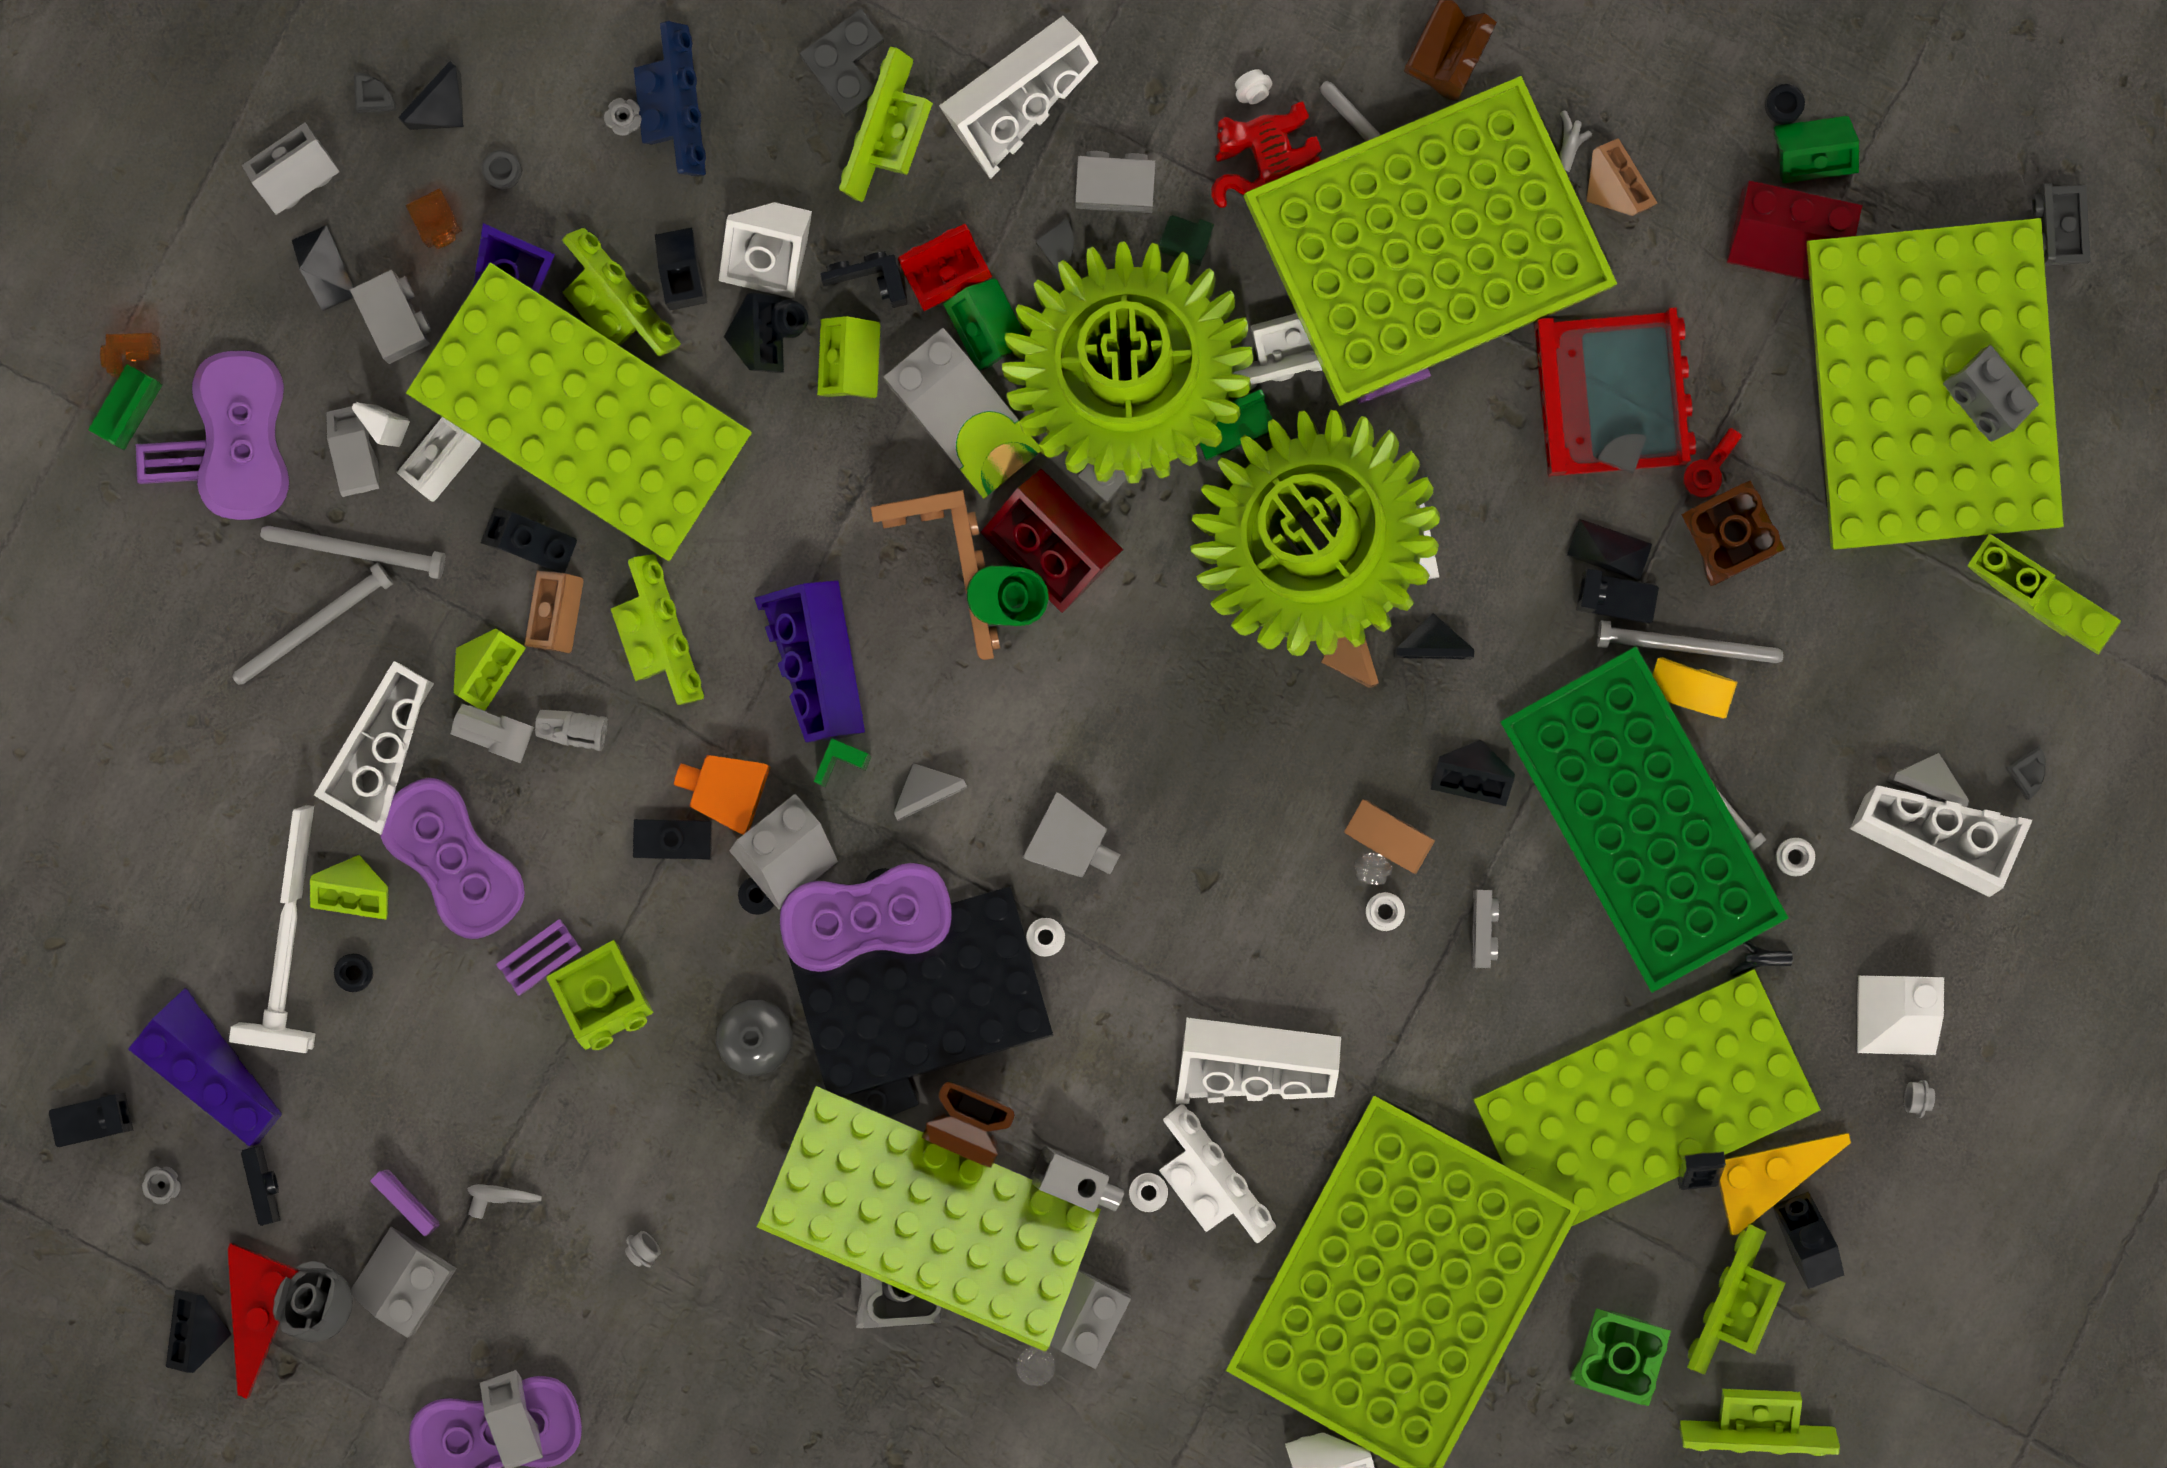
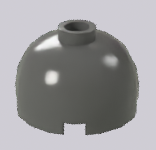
M748 999L734 1004L722 1015L716 1028V1046L721 1059L730 1069L747 1076H761L775 1071L787 1060L793 1047V1031L788 1016L779 1006L766 1000Z
M316 1261L302 1263L296 1267L300 1271L292 1279L285 1277L281 1282L274 1299V1318L280 1321L281 1331L293 1338L311 1343L328 1340L342 1330L350 1317L353 1305L351 1289L348 1282L335 1269Z

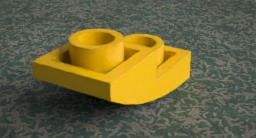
M1664 657L1657 659L1652 674L1667 702L1723 719L1727 717L1738 683L1704 669L1697 670Z

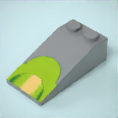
M941 328L884 376V380L890 389L983 499H986L1041 453L1038 443L1032 436H1027L1022 431L1017 417L944 328Z

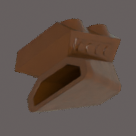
M1438 0L1404 68V72L1430 85L1442 97L1458 101L1497 22L1485 13L1465 17L1453 0Z
M1751 480L1681 514L1702 555L1706 579L1710 586L1735 576L1785 550L1780 540L1779 532L1772 524L1762 504L1761 496L1755 490Z
M946 1082L939 1092V1099L949 1114H942L929 1120L926 1123L922 1138L976 1163L992 1168L1000 1151L997 1147L998 1143L990 1131L1009 1128L1015 1116L1013 1109L975 1089Z

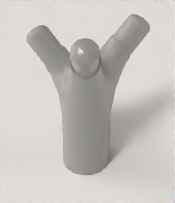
M1562 111L1560 116L1563 121L1564 135L1559 158L1565 171L1570 173L1578 147L1584 141L1591 138L1592 133L1588 130L1579 135L1582 125L1581 121L1576 120L1574 125H1572L1568 112Z

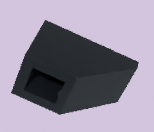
M693 228L655 234L658 269L664 300L668 309L671 311L706 304L707 298Z
M1809 1191L1775 1204L1773 1206L1774 1213L1792 1259L1807 1288L1810 1289L1844 1276L1838 1245Z

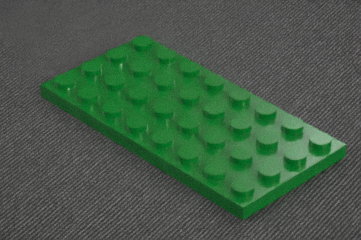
M1636 646L1500 721L1651 993L1789 919Z

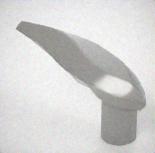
M476 1184L467 1188L469 1194L473 1196L468 1215L479 1219L483 1218L488 1202L531 1203L542 1200V1196L494 1185Z

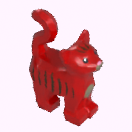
M1303 101L1292 105L1290 113L1286 115H1262L1247 123L1225 117L1218 122L1216 139L1219 152L1215 156L1216 161L1221 162L1234 157L1249 147L1253 152L1259 177L1254 182H1250L1238 174H1224L1217 178L1211 187V196L1218 207L1225 208L1227 206L1226 191L1228 189H1234L1244 195L1248 191L1320 161L1318 155L1322 152L1317 136L1308 138L1304 146L1298 149H1292L1287 136L1305 124V121L1309 118Z

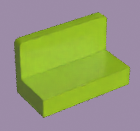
M849 316L821 319L817 395L825 397L851 395L869 399L877 397L881 327L879 322Z

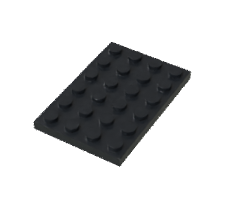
M1010 886L951 903L952 915L948 934L936 947L923 953L906 954L888 950H875L860 954L833 970L822 972L801 968L789 957L827 1091L840 1097H846L1054 1036Z

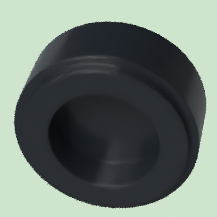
M1791 84L1776 86L1770 91L1765 100V111L1768 117L1778 124H1790L1796 121L1805 108L1803 93Z

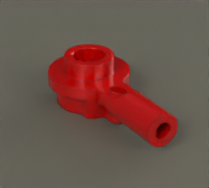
M1729 428L1707 460L1699 459L1692 462L1686 468L1683 482L1691 495L1706 498L1719 490L1722 483V474L1719 468L1742 438L1738 431Z

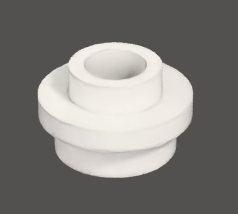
M1259 69L1243 74L1235 83L1237 99L1241 103L1249 102V104H1256L1261 102L1269 95L1272 80Z
M1790 838L1783 841L1776 851V863L1779 869L1789 876H1802L1811 870L1815 862L1813 847L1809 842L1801 838ZM1792 850H1797L1801 854V861L1796 865L1792 864L1788 859L1789 852Z
M1383 892L1376 894L1369 900L1366 906L1367 920L1378 930H1393L1404 919V905L1400 898L1392 893ZM1382 904H1387L1392 909V915L1388 919H1382L1378 915V908Z
M1041 918L1029 926L1026 940L1029 948L1035 954L1047 957L1061 950L1065 942V933L1062 926L1054 919ZM1045 929L1050 930L1053 934V940L1048 945H1043L1038 940V934Z
M1141 1174L1130 1185V1200L1137 1209L1144 1212H1154L1160 1209L1167 1200V1185L1156 1174ZM1151 1185L1156 1189V1196L1152 1200H1146L1141 1196V1190L1144 1186Z

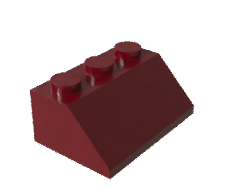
M1749 180L1742 188L1726 263L1810 281L1807 241L1856 236L1863 205Z
M1042 469L1015 490L980 532L1015 567L1030 569L1037 573L1047 586L1048 600L1061 613L1124 550Z

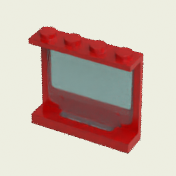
M1677 307L1669 308L1665 313L1561 322H1554L1553 318H1545L1536 321L1534 329L1548 477L1623 471L1596 460L1608 443L1627 434L1647 436L1636 469L1682 466L1691 461L1690 455L1696 454V440L1694 432H1688L1687 417H1692V399L1690 393H1684L1683 379L1689 377V365L1687 356H1681L1680 341L1685 340V323L1683 317H1677Z

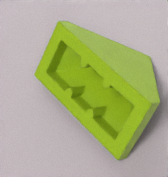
M496 628L457 647L454 694L476 708L485 711L526 647Z
M357 855L311 876L310 908L387 920L388 886L363 858Z

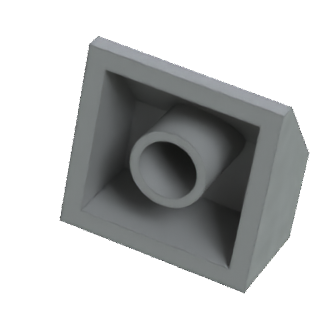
M796 794L792 795L737 839L729 850L778 910L782 908L784 900L795 888L817 880L838 862L820 822Z
M390 1227L351 1288L352 1297L375 1318L406 1338H409L417 1332L457 1268L395 1228Z
M1078 1269L1050 1345L1062 1353L1096 1369L1131 1300V1295Z

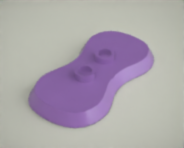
M227 351L214 354L206 358L199 365L192 382L193 399L203 420L206 432V448L197 477L198 491L206 507L214 514L223 518L248 520L267 516L275 512L283 504L289 488L287 467L279 452L275 438V423L284 393L283 380L274 362L259 353Z
M425 778L410 783L393 796L383 833L380 835L382 842L394 857L412 867L423 877L432 892L437 912L445 926L464 938L478 939L486 937L506 925L519 911L524 900L525 892L521 875L508 859L487 847L480 840L472 828L466 805L460 794L451 785L442 780Z
M915 863L898 865L875 879L860 884L844 885L826 881L808 882L789 893L782 904L780 930L783 944L794 963L801 968L817 972L833 970L860 954L875 950H888L906 954L923 953L941 943L949 932L952 915L950 898L940 875L928 866Z
M546 1376L530 1377L522 1380L526 1408L538 1425L543 1458L520 1466L536 1468L553 1467L567 1460L575 1453L580 1444L582 1426L578 1405L569 1388L558 1379ZM439 1399L424 1406L413 1418L409 1431V1443L416 1468L504 1467L484 1415L482 1400Z

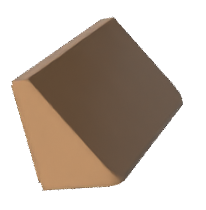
M537 570L524 646L571 653L584 582L583 578L565 573Z

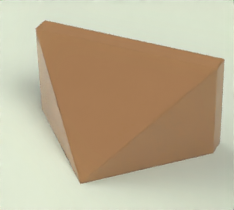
M1619 138L1598 146L1593 150L1586 202L1631 216L1658 204Z
M1346 637L1338 638L1334 654L1325 655L1321 663L1368 688L1379 684L1366 639L1364 644L1354 647Z

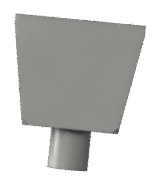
M1056 792L1023 859L1083 878L1089 865L1110 875L1121 854L1101 844L1107 832L1104 826L1063 795Z
M1047 1146L1043 1147L1030 1177L1033 1180L1032 1184L1039 1190L1092 1212L1096 1210L1098 1204L1116 1211L1124 1195L1123 1189L1108 1183L1109 1175L1103 1171ZM1086 1179L1087 1186L1081 1191L1078 1190L1079 1183Z

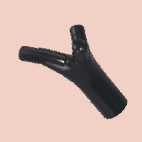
M1748 940L1743 943V946L1752 954H1747L1745 956L1746 961L1732 969L1730 973L1735 977L1746 970L1762 966H1791L1793 955L1791 951L1764 950Z

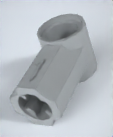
M461 704L455 715L450 734L489 748L488 751L521 763L534 727L503 715L500 718L476 707Z

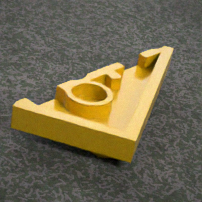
M1849 1133L1725 1159L1726 1166L1719 1180V1187L1730 1235L1733 1236L1742 1232L1749 1224L1753 1223L1851 1143Z

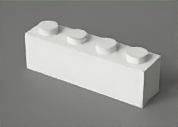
M1062 16L947 99L939 107L959 138L991 179L1000 170L997 165L1009 152L1014 154L1024 144L1021 139L1036 123L1040 126L1050 115L1048 111L1059 98L1065 99L1098 61L1083 35Z
M393 661L314 796L382 835L420 707L434 683L402 664Z
M1877 785L1864 796L1850 829L1991 897L2003 889L2032 820L2022 817L2012 818L2003 816L1999 812L1986 809L1981 811L1961 806L1962 804L1950 801L1931 800L1923 795Z
M1187 1018L1176 1104H1189L1190 1098L1207 1097L1208 1103L1224 1102V1097L1247 1096L1248 1101H1263V1097L1270 1094H1280L1283 1099L1334 1097L1339 1073L1341 1037Z

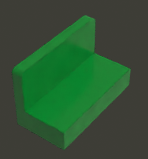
M1849 116L1774 127V136L1780 149V177L1783 184L1859 173V139Z
M995 278L966 287L943 303L973 364L979 371L987 369L1005 356L1013 354V351L1006 345V333L1025 335L998 280Z
M126 364L88 430L125 451L163 384Z
M1262 389L1233 401V403L1240 407L1241 415L1235 423L1217 422L1216 426L1222 435V442L1217 447H1210L1202 442L1198 444L1206 462L1241 447L1240 438L1244 435L1257 440L1269 434L1268 421L1272 420V417L1265 404V395Z
M831 738L813 782L826 787L837 760L866 771L872 757L866 752Z

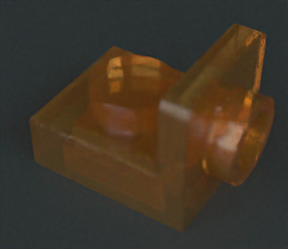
M440 188L406 205L423 243L428 248L433 246L436 249L446 247L457 239L456 234L462 232Z
M153 333L106 334V345H101L100 348L102 368H106L107 373L114 378L119 377L123 371L122 355H126V360L129 361L149 360V354H161L160 338Z

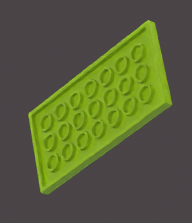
M491 262L405 393L668 562L677 551L752 433Z
M1751 969L1472 1099L1504 1166L1581 1207L1572 1226L1679 1177V1169L1685 1155L1724 1152V1155L1821 1111L1755 969Z
M816 1086L756 1227L1046 1352L1051 1344L1101 1209L1096 1208L1092 1212L1043 1192L1032 1184V1179L993 1163L992 1168L976 1163L923 1139V1132Z

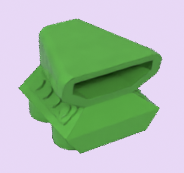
M1596 1308L1583 1354L1573 1368L1570 1379L1574 1380V1384L1649 1406L1656 1389V1381L1663 1357L1667 1351L1671 1330L1618 1312Z

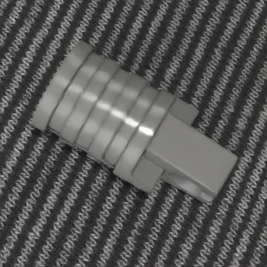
M540 710L536 717L535 734L536 737L562 745L602 751L606 740L608 719L603 716L597 717L596 715H586L585 713H575L574 711Z

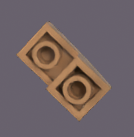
M1364 799L1344 831L1345 834L1415 874L1435 842L1434 839L1410 824L1397 819Z

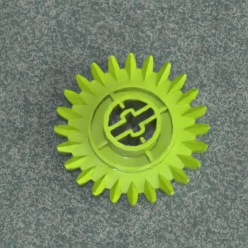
M1119 242L1114 269L1107 270L1096 249L1091 247L1087 249L1089 276L1081 279L1077 272L1066 261L1062 260L1058 263L1061 282L1064 288L1060 294L1040 280L1034 283L1037 298L1044 311L1041 314L1029 307L1017 305L1015 310L1019 322L1031 334L1029 337L1006 333L1005 342L1008 348L1013 351V354L1025 359V362L1002 363V371L1008 381L1016 385H1026L1025 388L1008 392L1006 395L1010 406L1014 410L1022 412L1034 410L1033 413L1022 418L1019 424L1027 436H1038L1045 432L1048 434L1039 444L1042 454L1051 458L1058 456L1065 450L1068 452L1065 460L1066 468L1072 473L1082 471L1089 463L1094 465L1097 481L1107 482L1112 477L1114 470H1124L1128 483H1139L1143 469L1152 467L1160 479L1168 477L1171 472L1170 461L1179 458L1184 464L1192 466L1198 462L1195 446L1202 442L1207 446L1217 447L1222 442L1221 431L1216 424L1218 421L1226 424L1235 423L1241 415L1240 407L1228 400L1229 397L1240 398L1249 393L1251 388L1250 378L1234 374V372L1244 370L1252 364L1253 350L1252 347L1231 348V346L1240 343L1247 336L1248 323L1246 317L1224 324V321L1230 317L1235 308V296L1230 290L1212 302L1209 301L1215 287L1213 270L1209 268L1204 271L1191 285L1188 283L1190 276L1188 254L1182 252L1174 261L1169 272L1166 273L1162 271L1158 244L1151 243L1142 267H1134L1126 242ZM1130 337L1133 348L1131 350L1132 379L1124 381L1121 367H1123L1122 338ZM1147 341L1151 342L1153 357L1155 361V365L1153 368L1151 364ZM1100 351H1102L1108 378L1103 376V369L1099 357Z
M1330 410L1325 434H1319L1310 416L1305 411H1299L1297 422L1298 438L1292 440L1280 424L1272 419L1268 421V430L1273 448L1265 451L1257 442L1244 435L1240 440L1251 464L1244 469L1235 462L1221 457L1218 460V465L1233 485L1229 490L1203 484L1201 488L1207 499L1216 508L1220 509L1219 515L1193 514L1192 521L1201 531L1215 537V541L1194 544L1190 548L1194 556L1200 561L1208 564H1217L1218 567L1200 573L1196 576L1197 580L1208 590L1219 591L1227 589V591L1210 603L1211 606L1221 615L1234 614L1242 609L1243 611L1235 618L1231 627L1240 635L1246 636L1254 633L1262 626L1263 628L1260 631L1257 642L1263 648L1274 649L1281 643L1284 637L1288 638L1287 650L1294 656H1302L1308 650L1311 641H1316L1318 649L1323 655L1334 654L1338 638L1346 637L1354 647H1358L1365 643L1364 629L1370 625H1373L1382 632L1392 627L1391 619L1387 613L1393 607L1408 611L1414 604L1411 596L1407 593L1410 584H1426L1430 577L1428 571L1419 564L1420 558H1430L1436 555L1439 544L1435 538L1425 536L1424 531L1433 529L1439 524L1440 514L1434 506L1420 508V505L1428 501L1432 496V483L1428 477H1424L1409 484L1420 467L1419 460L1412 451H1409L1397 462L1393 463L1398 455L1399 442L1395 434L1390 430L1381 437L1375 447H1372L1374 429L1369 420L1364 416L1359 418L1351 438L1347 437L1344 420L1337 410ZM1328 504L1341 521L1340 526L1323 505ZM1304 510L1308 512L1330 542L1321 550H1319L1295 518ZM1285 535L1288 536L1302 555H1298L1284 539Z

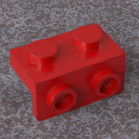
M966 224L949 229L941 236L921 246H915L907 253L898 257L904 275L923 311L952 298L966 287L984 282L992 277Z

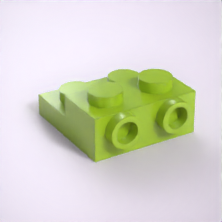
M615 940L608 942L546 977L577 1042L585 1050L589 1048L601 1050L609 1046L613 1042L612 1035L623 1029L629 1032L640 1029L647 1023L646 1017L654 1013Z

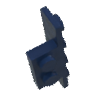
M665 21L660 23L664 60L634 68L637 103L640 107L639 115H641L642 143L653 145L674 140L677 172L679 174L699 177L706 174V153L702 144L701 113L698 109L696 93L697 77L694 72L691 50L693 44L692 37L689 33L688 25Z

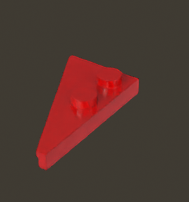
M230 1243L228 1247L237 1395L247 1399L251 1395L280 1324V1321L276 1320L273 1314L276 1293L285 1277L292 1279L300 1270L235 1243Z

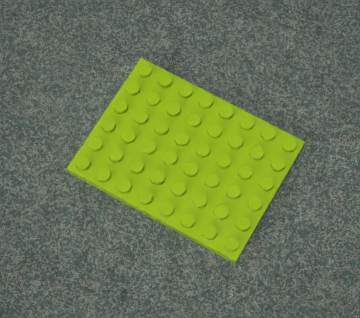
M1522 76L1248 191L1243 196L1339 406L1617 285L1616 279Z
M2041 218L1807 241L1831 549H1847L1989 535V533L1999 534L2064 527ZM1989 345L1996 350L2039 403L2014 431L1992 442L1978 430L1973 420L1960 404L1953 399L1951 393L1943 384L1948 377L1960 372L1981 349Z
M1373 1096L1226 1371L1400 1468H1443L1579 1214L1581 1207L1382 1099Z

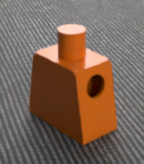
M706 755L702 769L681 763L675 776L674 785L694 792L689 807L744 835L751 829L771 766L764 763Z

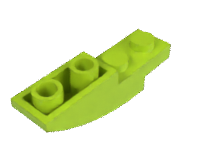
M1990 533L1967 566L1997 591L2064 637L2068 635L2097 655L2100 654L2121 624L2120 619L2055 579L2053 573Z

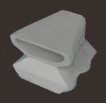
M861 1273L862 1289L855 1318L856 1328L941 1323L940 1306Z

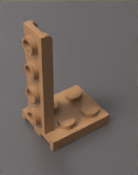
M964 489L871 507L873 523L882 521L883 529L906 525L907 516L920 514L921 522L944 518V510L951 509L967 594V587L971 578L980 569L985 568L983 551L974 550L972 536L978 535L979 529L976 513L967 512ZM969 608L977 654L983 660L993 659V650L1000 649L996 626L989 627L988 624L978 620Z

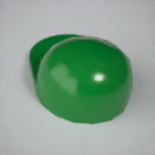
M985 567L973 575L967 587V602L971 612L978 620L991 625L1023 626L1032 624L1043 615L1049 599L1047 586L1043 579L1033 570L1022 567Z

